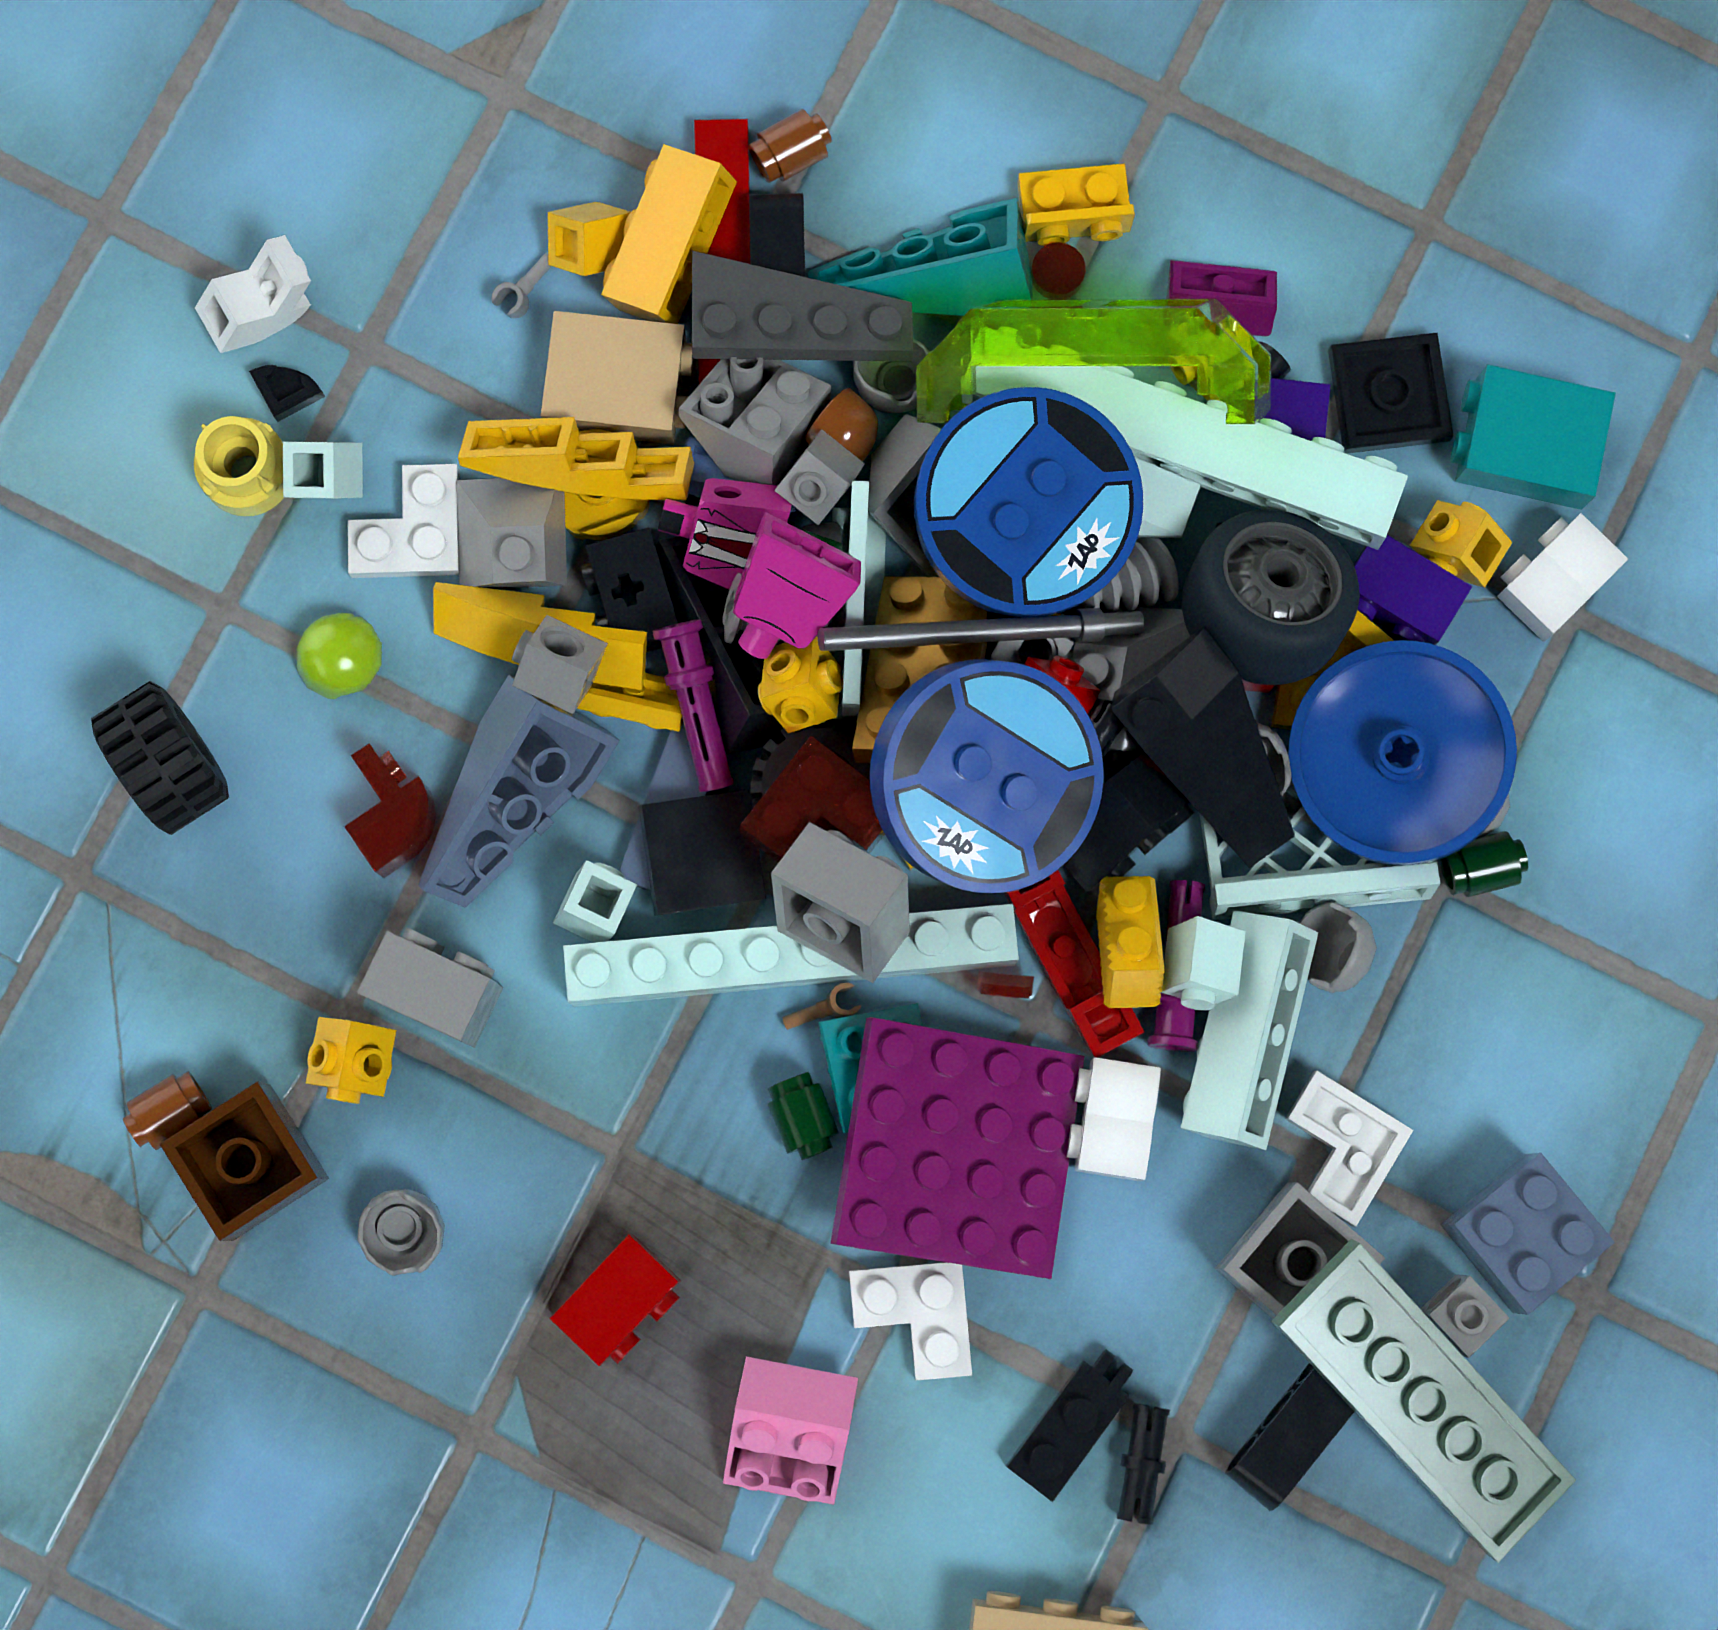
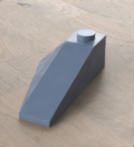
M511 675L507 676L480 721L418 884L423 891L464 908L513 863V853L535 831L541 836L554 823L550 817L572 796L578 800L592 787L620 741L616 736L577 711L571 714L512 686L515 677Z

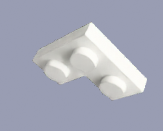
M457 464L402 465L403 519L348 520V574L351 578L459 575L457 480H460V471Z
M1319 1071L1312 1073L1285 1120L1332 1148L1331 1153L1308 1189V1192L1342 1221L1352 1227H1356L1413 1130Z
M942 1262L849 1271L854 1328L910 1323L916 1381L972 1376L962 1265Z

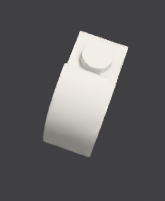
M283 235L266 240L248 270L211 279L195 309L219 352L224 353L260 342L300 318L311 306L304 294L311 280L307 274L304 261L300 256L296 255L288 239Z

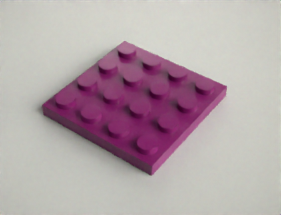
M874 1017L866 1018L830 1244L1052 1279L1069 1165V1157H1066L1070 1127L1071 1124H1075L1078 1102L1074 1101L1079 1068L1083 1069L1085 1056Z

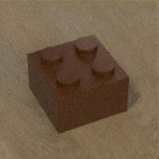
M259 1081L160 1143L161 1148L219 1241L236 1240L329 1179L272 1086Z

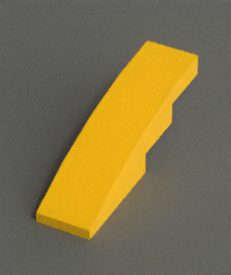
M575 417L468 421L458 454L460 466L513 482L573 494L635 500H666V498L671 500H687L694 468L691 447L637 449L633 432L579 434Z
M435 582L433 587L435 635L476 652L519 665V663L512 661V656L525 630L534 633L546 615H549L608 643L593 683L642 690L645 680L647 632L595 626V613L544 607V595Z

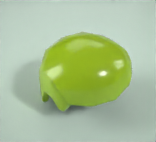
M336 613L319 618L303 632L297 646V671L308 689L327 699H337L340 696L363 691L372 682L382 665V642L373 626L362 617L354 616L352 613Z

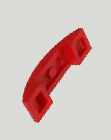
M1059 870L1033 885L1019 890L1004 892L1009 904H1013L1014 914L1074 1026L1093 1057L1098 1058L1144 1033V1030L1132 1008H1108L1103 1004L1104 995L1100 953L1064 887L1066 883Z

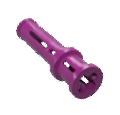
M701 619L653 630L654 639L661 641L669 672L664 676L666 686L669 685L670 690H676L699 782V792L727 787L732 785L734 781L730 775L720 727L717 722L708 682L713 680L712 675L714 671L712 665L706 664L698 633L703 628Z
M1187 880L1170 881L1167 933L1168 929L1196 916L1201 917L1205 884L1192 881L1191 886H1188L1186 904ZM1161 993V1004L1157 1005L1155 1031L1154 1035L1148 1037V1047L1178 1052L1197 1051L1198 1041L1193 1039L1195 1009L1183 1006L1180 998Z

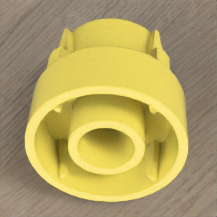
M237 416L222 417L211 422L209 425H201L202 432L198 437L195 447L194 472L199 486L216 506L233 515L255 516L271 510L283 500V442L270 425L252 418ZM243 456L256 458V464L248 473L237 478L232 477L231 469L237 459Z

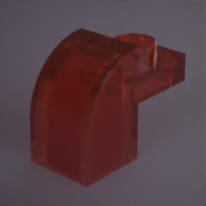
M369 743L352 754L351 757L381 802L344 827L373 870L384 879L416 857L427 845L435 826L436 809L429 787L419 776L401 787L399 783L408 777L392 753L388 750L380 756Z

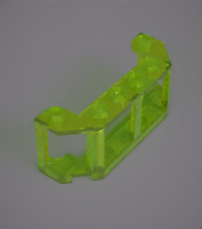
M1217 299L996 300L971 308L945 339L916 366L917 423H945L949 421V412L962 410L969 405L962 402V395L976 393V366H1197V395L1215 394L1220 401L1225 402L1228 409L1226 424H1255L1271 410V354Z

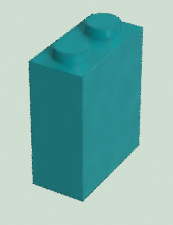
M1487 364L1476 380H1468L1464 390L1461 411L1469 414L1465 432H1457L1452 447L1450 462L1458 464L1455 482L1582 510L1596 497L1616 393Z

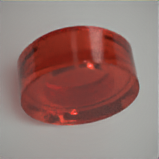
M1060 242L1051 243L1041 248L1035 255L1031 268L1035 289L1042 296L1052 300H1064L1076 294L1083 284L1086 272L1085 261L1081 253L1075 247Z
M979 971L977 991H979V994L1029 998L1033 993L1034 976Z

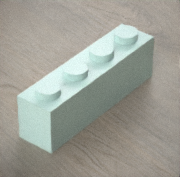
M1233 911L1230 926L1246 931L1239 994L1236 997L1215 1004V1007L1209 1010L1204 1034L1198 1043L1196 1052L1197 1063L1191 1087L1183 1103L1184 1116L1181 1128L1210 1139L1266 1150L1318 932L1287 918Z

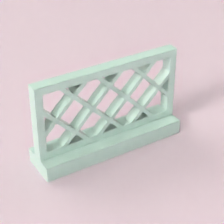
M852 481L851 508L833 507L832 522H837L840 525L842 551L861 561L860 585L845 603V627L875 625L884 579L886 531L868 512L869 481ZM870 649L836 650L833 655L842 667L843 690L840 692L843 699L838 705L837 717L833 718L838 720V725L848 727L851 724L856 727Z
M1291 777L1290 786L1286 792L1300 801ZM1303 806L1290 820L1293 828L1306 814ZM1200 814L1211 890L1209 903L1212 921L1232 919L1233 911L1276 915L1306 912L1315 906L1328 902H1335L1344 907H1357L1427 900L1432 898L1441 884L1437 862L1431 861L1414 865L1366 864L1368 860L1361 858L1356 865L1342 866L1324 853L1332 844L1328 837L1318 848L1295 830V837L1290 839V841L1311 856L1301 870L1286 871L1270 859L1275 852L1273 851L1256 863L1246 876L1222 878L1220 856L1229 845L1223 841L1218 847L1215 829ZM1317 861L1326 867L1312 869ZM1262 867L1271 872L1267 874H1257Z

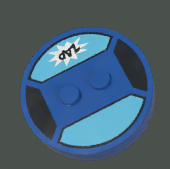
M1020 387L998 391L974 401L954 415L944 425L929 447L919 470L914 495V517L919 541L928 561L942 581L971 604L991 613L1016 618L1050 616L1076 607L1103 589L1118 574L1129 558L1139 535L1143 515V487L1139 468L1131 448L1116 426L1104 414L1085 401L1064 392L1039 387Z
M988 659L966 660L940 667L909 687L886 715L874 743L870 765V790L875 813L884 834L899 855L911 866L934 880L976 893H1004L1019 890L1045 879L1064 865L1079 849L1094 823L1101 801L1104 779L1102 752L1097 733L1091 719L1076 697L1065 686L1040 670L1014 662Z

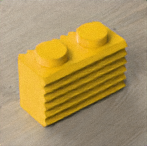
M1151 876L1105 877L1100 881L1096 914L1098 947L1100 948L1099 957L1101 958L1100 966L1102 967L1103 1004L1108 1008L1156 1007L1161 1004L1160 998L1165 969L1155 879Z

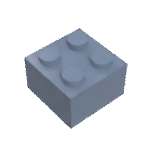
M1542 1153L1525 1154L1440 1224L1511 1312L1529 1315L1615 1243Z

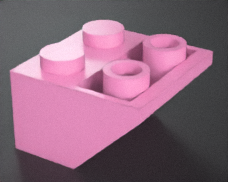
M746 1356L735 1406L723 1484L739 1486L752 1491L760 1490L796 1497L804 1501H817L834 1505L850 1430L858 1378Z

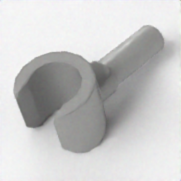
M545 253L516 284L505 282L499 284L494 289L492 303L495 306H499L507 295L517 294L518 301L507 314L510 318H520L526 314L529 308L527 295L551 268L548 265V254Z

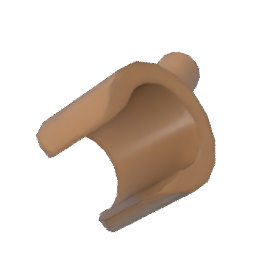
M840 983L829 992L825 1000L782 1017L786 1029L789 1030L830 1015L834 1018L853 1016L861 1008V1005L855 1006L851 1010H843L838 1007L835 998L837 993L848 991L854 985L851 983Z

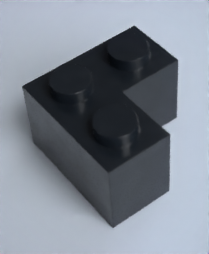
M1144 752L1103 784L1101 801L1094 823L1079 849L1063 866L1084 890L1089 892L1105 877H1123L1136 865L1130 857L1132 853L1139 848L1144 855L1148 854L1195 812L1189 807L1188 804L1190 802Z

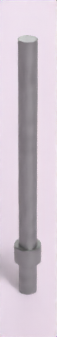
M1100 608L1076 609L1073 615L820 628L818 631V645L821 651L1069 637H1074L1078 643L1098 642L1105 635L1141 634L1144 630V617L1140 611L1103 613Z

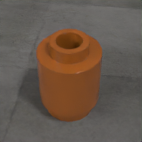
M800 109L757 133L758 140L749 144L748 148L755 165L766 182L771 183L778 178L784 182L827 158L826 145L831 143L832 139L824 121L817 113L809 116L804 109Z
M188 1071L178 1078L172 1074L127 1102L126 1105L130 1114L122 1119L129 1133L140 1147L149 1142L155 1150L161 1148L160 1143L201 1118L203 1114L212 1110V1106L195 1078Z

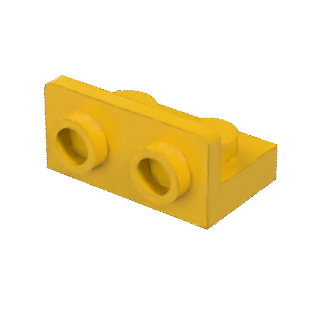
M1125 163L1018 174L1020 210L1026 242L1037 241L1041 246H1057L1068 242L1072 237L1091 236V239L1094 241H1111L1122 237L1123 233L1131 231L1135 212L1134 205L1129 202Z

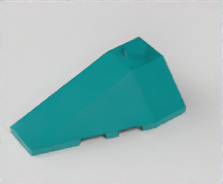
M1018 198L960 211L948 216L951 224L949 227L928 235H923L922 231L917 228L902 234L904 240L898 242L892 249L881 253L877 248L868 247L813 268L808 272V278L912 302L913 313L973 317L991 314L1007 316L1020 311L1023 307L1033 305V279Z

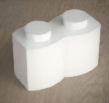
M1582 513L1570 524L1561 517L1537 540L1545 549L1533 561L1523 554L1500 577L1508 586L1497 597L1543 642L1551 637L1628 560Z
M1096 1057L1090 1060L1089 1070L1079 1068L1074 1101L1084 1103L1081 1125L1071 1124L1066 1157L1076 1159L1074 1171L1140 1182L1145 1180L1161 1068Z

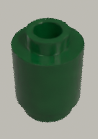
M1507 831L1478 837L1461 850L1440 859L1443 877L1449 892L1452 895L1463 893L1466 897L1519 885L1522 879V872L1528 871V858L1523 843L1520 839L1513 840Z
M809 1072L789 1078L768 1088L772 1099L768 1103V1107L787 1154L798 1151L801 1160H805L833 1148L829 1138L839 1134L820 1083L814 1084Z

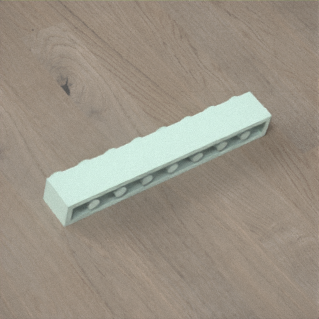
M985 326L962 385L963 403L971 404L989 394L1020 387H1039L1064 392L1085 401L1104 414L1123 435L1134 457L1199 483L1202 488L1258 508L1286 511L1305 517L1331 534L1376 550L1380 548L1385 540L1408 475L1397 472L1398 467L1391 461L1376 456H1366L1365 460L1343 453L1344 447L1330 439L1314 437L1312 441L1292 435L1291 428L1279 421L1263 418L1258 423L1238 416L1239 410L1225 402L1208 400L1207 404L1187 398L1186 391L1174 384L1157 381L1153 386L1134 379V373L1123 366L1104 363L1100 367L1081 360L1082 355L1069 347L1053 344L1049 349L1029 342L1030 337L1018 329L1000 326L998 330Z
M1013 904L909 913L910 933L877 978L1015 966L1019 956ZM777 926L563 946L567 999L573 1007L866 980L778 932Z

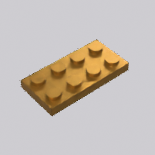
M884 576L875 625L991 619L992 613L964 600L944 583L940 577ZM987 642L871 648L852 747L855 763H871L873 747L879 729L894 703L909 687L940 667L960 661L985 659Z

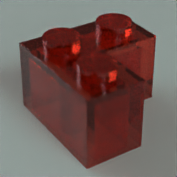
M812 736L807 739L740 825L742 835L778 863L809 822L818 827L822 825L828 830L842 833L852 841L855 847L870 854L885 835L873 806L870 780Z

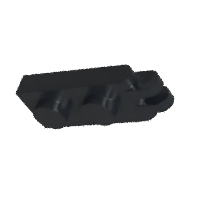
M1107 1349L1102 1352L1093 1366H1090L1084 1360L1080 1363L1005 1465L1051 1502L1061 1492L1129 1397L1121 1388L1131 1376L1133 1369L1123 1363L1111 1380L1103 1376L1115 1358V1355Z

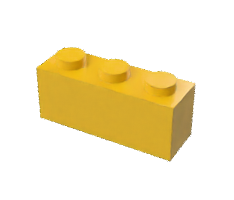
M663 144L658 159L653 160L646 171L644 180L645 190L638 207L632 210L626 219L624 241L616 259H613L608 264L604 273V289L601 295L619 311L647 321L679 323L692 292V251L708 253L737 183L721 163Z

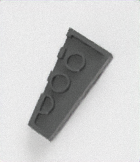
M692 251V359H730L731 357H736L737 359L763 358V360L912 362V302Z

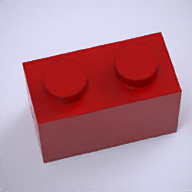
M628 1234L549 1319L598 1366L604 1364L609 1357L618 1365L641 1340L634 1333L638 1326L649 1315L658 1322L679 1300L680 1297L673 1289L681 1280L633 1234Z

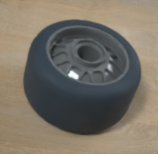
M1253 510L1224 521L1211 532L1202 544L1184 583L1182 592L1183 618L1190 636L1204 626L1208 629L1239 669L1242 680L1262 685L1293 683L1307 678L1320 670L1338 649L1357 613L1360 597L1359 582L1350 556L1338 540L1323 527L1305 517L1286 511Z

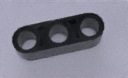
M803 193L749 194L750 264L805 277Z
M1309 1363L1228 1465L1225 1474L1269 1511H1273L1290 1494L1352 1416L1354 1410Z

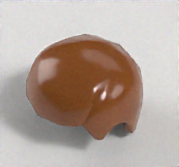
M847 388L834 397L820 413L808 430L805 439L810 444L822 429L863 462L874 448L878 432V419L872 408L852 389Z

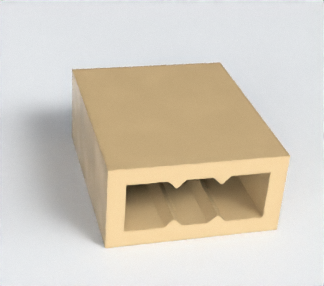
M554 311L541 418L575 417L579 432L589 429H602L611 433L633 432L635 441L674 445L676 428L686 429V425L679 417V408L689 397L680 395L682 376L692 377L694 367L692 344L686 343L684 325Z

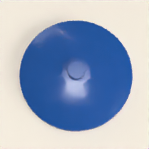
M1399 640L1377 643L1358 649L1332 664L1315 680L1304 695L1296 711L1290 732L1288 755L1292 782L1298 799L1309 818L1326 837L1344 850L1373 862L1389 865H1414L1435 861L1461 850L1481 835L1494 821L1507 799L1513 782L1517 744L1513 721L1504 699L1492 681L1478 667L1446 648L1425 642Z

